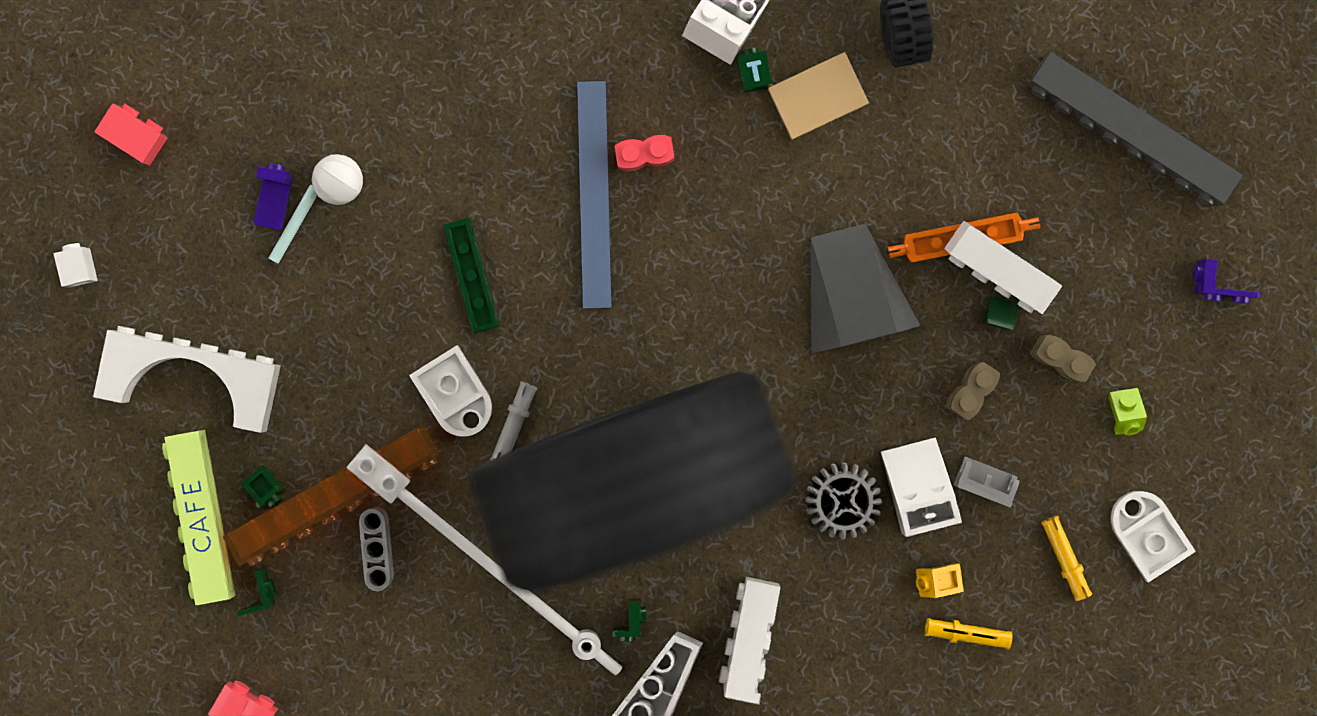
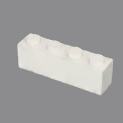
M965 221L962 222L944 248L951 254L949 257L951 262L962 269L965 264L974 269L972 272L974 277L985 284L988 279L997 284L995 287L996 291L1008 299L1011 294L1020 299L1017 304L1030 313L1035 309L1043 314L1062 287L1054 279Z

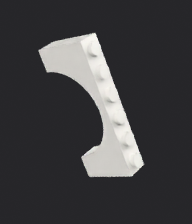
M118 326L117 331L107 330L93 397L119 403L129 402L137 382L152 367L174 358L191 359L209 367L225 383L233 402V427L260 433L267 431L281 366L273 364V358L257 355L256 360L245 358V352L229 349L228 354L217 352V346L202 343L200 348L190 346L191 341L180 338H173V342L163 341V335L146 332L145 336L135 335V329Z

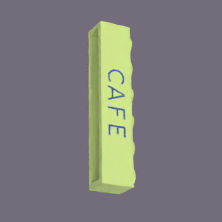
M205 430L165 437L163 454L166 460L169 459L171 471H168V482L171 488L174 487L176 498L173 499V509L175 514L179 515L181 524L178 527V536L180 542L184 543L186 554L183 556L185 570L190 573L189 595L191 599L195 600V605L231 599L235 596V590Z

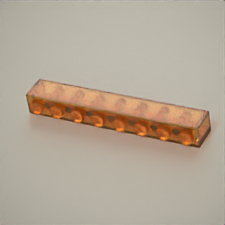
M426 425L414 429L375 451L408 479L413 476L411 473L413 469L421 466L422 470H425L438 463L435 457L441 454ZM344 468L222 537L238 566L248 563L249 567L265 559L263 553L270 549L274 553L290 545L287 540L297 535L301 539L314 532L312 526L322 521L323 525H326L339 518L336 512L345 507L350 512L364 504L361 498L370 493L375 498L379 494L349 469Z

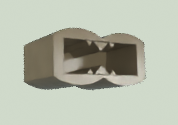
M1040 335L1030 351V354L1037 362L1045 366L1054 367L1061 376L1071 381L1086 382L1096 365L1089 355L1082 351L1071 350L1064 340L1052 335Z
M985 362L972 364L963 376L962 385L954 389L948 397L946 408L961 419L970 420L981 409L984 396L990 394L997 386L1000 373Z

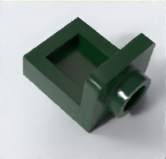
M264 465L260 466L241 484L257 502L255 505L259 509L264 510L267 508L271 510L283 500L282 495L287 491Z
M629 599V627H613L612 637H618V641L631 642L635 641V637H641V623H646V606H641V599Z

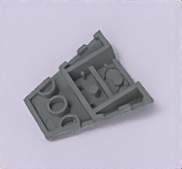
M866 224L810 238L811 354L920 326Z

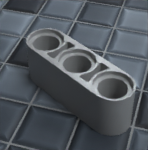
M372 507L363 512L359 519L363 571L367 587L373 591H381L389 586L394 578L389 517L384 509ZM370 513H375L380 517L381 524L378 528L369 525L368 516ZM374 541L381 543L383 546V554L380 556L374 555L370 550V545ZM374 570H381L385 573V583L379 584L373 579Z

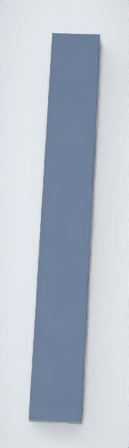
M606 81L577 82L583 308H612Z

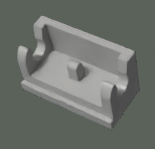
M964 456L953 485L1011 508L1020 481L1017 480V476Z

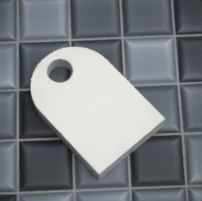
M458 345L409 375L437 421L447 432L456 436H470L478 433L488 424L492 415L491 398ZM467 412H474L478 415L479 423L475 428L465 426L463 418Z
M1145 491L1129 492L1120 497L1113 506L1111 512L1112 529L1146 582L1149 583L1196 552L1164 502L1156 495ZM1130 500H1136L1139 503V511L1135 515L1130 516L1125 511V505Z

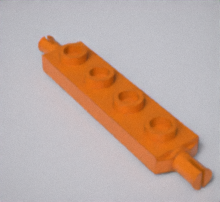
M1018 213L967 222L1000 245L1022 241L1024 231L1040 229V223L1029 225L1040 222L1038 217L1022 220ZM961 224L904 235V244L887 247L888 252L899 250V252L889 253V258L906 255L909 262L913 263L951 255L944 248Z

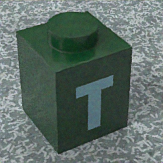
M750 48L741 51L742 55L737 56L736 61L743 93L771 87L772 79L766 50L759 51L758 48Z

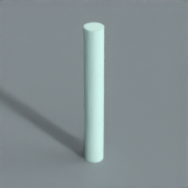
M311 184L269 256V259L278 264L317 197V193Z

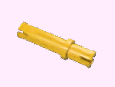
M1053 516L1048 521H1042L1041 524L1063 570L1061 575L1067 579L1075 601L1085 599L1086 595L1087 597L1091 596L1092 592L1082 573L1084 568L1082 564L1077 562L1059 517Z
M931 618L926 620L925 636L949 639L952 643L963 641L1010 649L1012 644V632L1010 631L1006 632L960 624L958 620H952V622L933 620ZM943 629L963 631L964 634L946 632ZM976 633L993 636V639L973 636L972 634Z

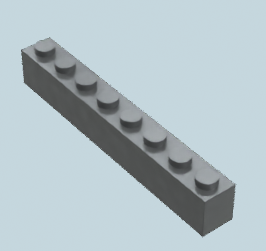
M1052 52L1043 58L1027 83L1032 88V94L1043 100L1048 98L1055 102V108L1066 115L1072 113L1080 118L1078 122L1083 127L1089 130L1097 129L1104 134L1102 138L1112 145L1117 146L1119 143L1128 149L1126 153L1133 159L1138 161L1144 159L1151 164L1150 169L1161 176L1167 174L1175 179L1174 184L1184 191L1192 190L1199 195L1198 200L1205 205L1212 207L1213 205L1225 204L1243 176L1235 169Z

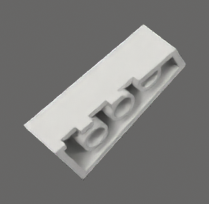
M745 577V582L738 585L736 599L741 600L739 611H733L730 627L735 628L733 639H727L725 655L729 656L728 664L721 667L719 683H723L724 696L726 698L759 704L761 694L758 693L757 687L758 682L764 679L765 659L763 658L764 654L768 653L770 647L771 631L769 629L770 626H773L780 593L779 583Z
M677 631L612 716H672L703 642Z

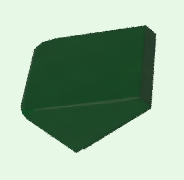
M990 296L983 324L1013 331L1018 304Z

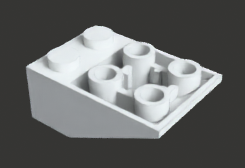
M701 0L691 15L682 36L731 65L770 0Z
M936 438L881 451L901 533L904 536L908 537L962 523L955 494Z

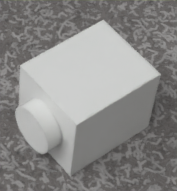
M79 243L65 245L62 247L63 251L54 253L62 287L71 288L98 281L90 248L80 247Z

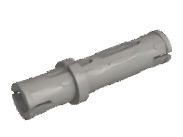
M523 381L520 382L514 402L509 404L507 409L510 412L490 461L512 452L525 417L530 415L528 409L538 389L536 386H530L529 383Z

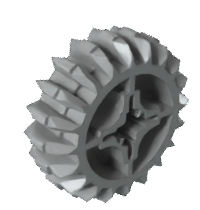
M846 462L841 463V471H838L834 463L830 464L831 474H828L822 468L820 470L824 476L822 480L816 476L812 477V480L818 484L817 487L807 486V490L814 493V497H805V502L814 503V506L807 508L806 511L808 514L817 513L811 519V522L816 524L822 520L823 522L819 526V530L824 532L829 526L830 537H834L836 531L839 530L840 538L845 539L846 530H849L851 537L855 538L857 537L855 530L857 527L863 533H866L867 529L863 523L867 521L873 526L875 521L869 517L870 514L880 515V511L873 508V504L880 505L882 500L873 498V495L879 494L881 490L878 487L870 488V486L875 484L876 479L872 477L865 481L864 479L867 477L868 471L864 469L857 475L858 465L856 464L852 465L850 472ZM838 478L854 479L851 484H848L842 490H837L829 485L830 482ZM860 486L863 487L866 495L864 510L855 503V496ZM823 491L832 498V506L827 516L824 515L821 508ZM832 492L843 496L845 493L849 494L847 500L855 509L849 506L845 507L844 505L842 508L838 507L840 502ZM844 512H851L858 517L849 523L833 522L836 517H839Z

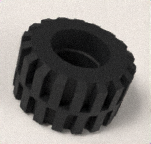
M882 0L880 5L882 36L887 56L892 65L897 68L930 61L933 54V31L926 1Z

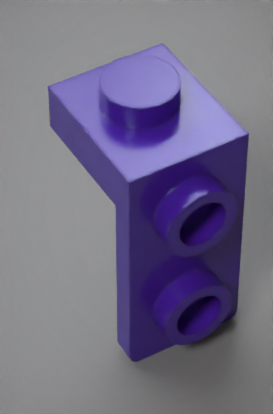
M268 163L267 168L258 166L256 177L262 180L254 218L255 225L278 230L283 228L293 175L284 171L285 166Z
M1198 260V265L1194 266L1193 281L1196 282L1195 294H1203L1204 300L1222 301V296L1232 297V302L1249 304L1250 299L1260 297V292L1215 288L1218 260Z

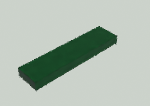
M471 218L443 225L472 334L501 327Z

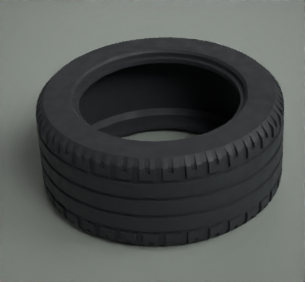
M740 371L701 382L565 430L475 468L469 481L470 490L473 497L477 498L475 504L481 520H485L484 529L489 542L494 544L492 551L498 566L502 567L500 572L506 585L522 593H534L576 584L613 573L681 549L727 530L766 511L785 499L795 482L794 472L791 465L787 464L789 458L783 442L779 441L781 436L775 419L770 417L772 411L767 397L762 395L764 389L759 378L747 371Z

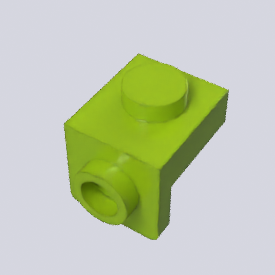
M1138 388L1110 392L1109 401L1116 421L1114 427L1115 434L1134 435L1142 431L1147 415Z

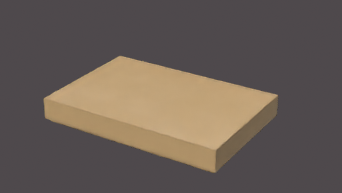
M845 52L768 88L791 140L869 104Z

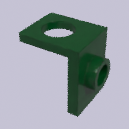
M266 567L254 572L263 603L242 608L236 612L237 616L267 609L276 604L273 596L276 595V586L274 580L268 578Z

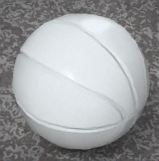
M339 154L330 155L323 158L315 166L312 173V185L317 195L323 201L329 204L341 205L354 200L360 193L363 185V175L357 163L351 158Z

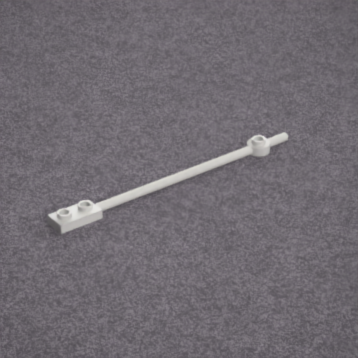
M367 444L346 467L390 504L398 497L507 586L500 572L502 567H499L491 558L406 490L405 487L410 480ZM508 587L572 640V648L578 658L583 660L594 658L615 676L621 671L622 666L600 649L601 642L597 633L588 629L578 631L533 593H522ZM584 642H589L592 647L589 650H584L581 645Z

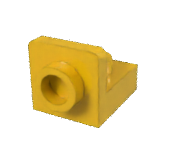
M952 563L934 568L916 569V585L921 597L938 598L964 592L960 564Z

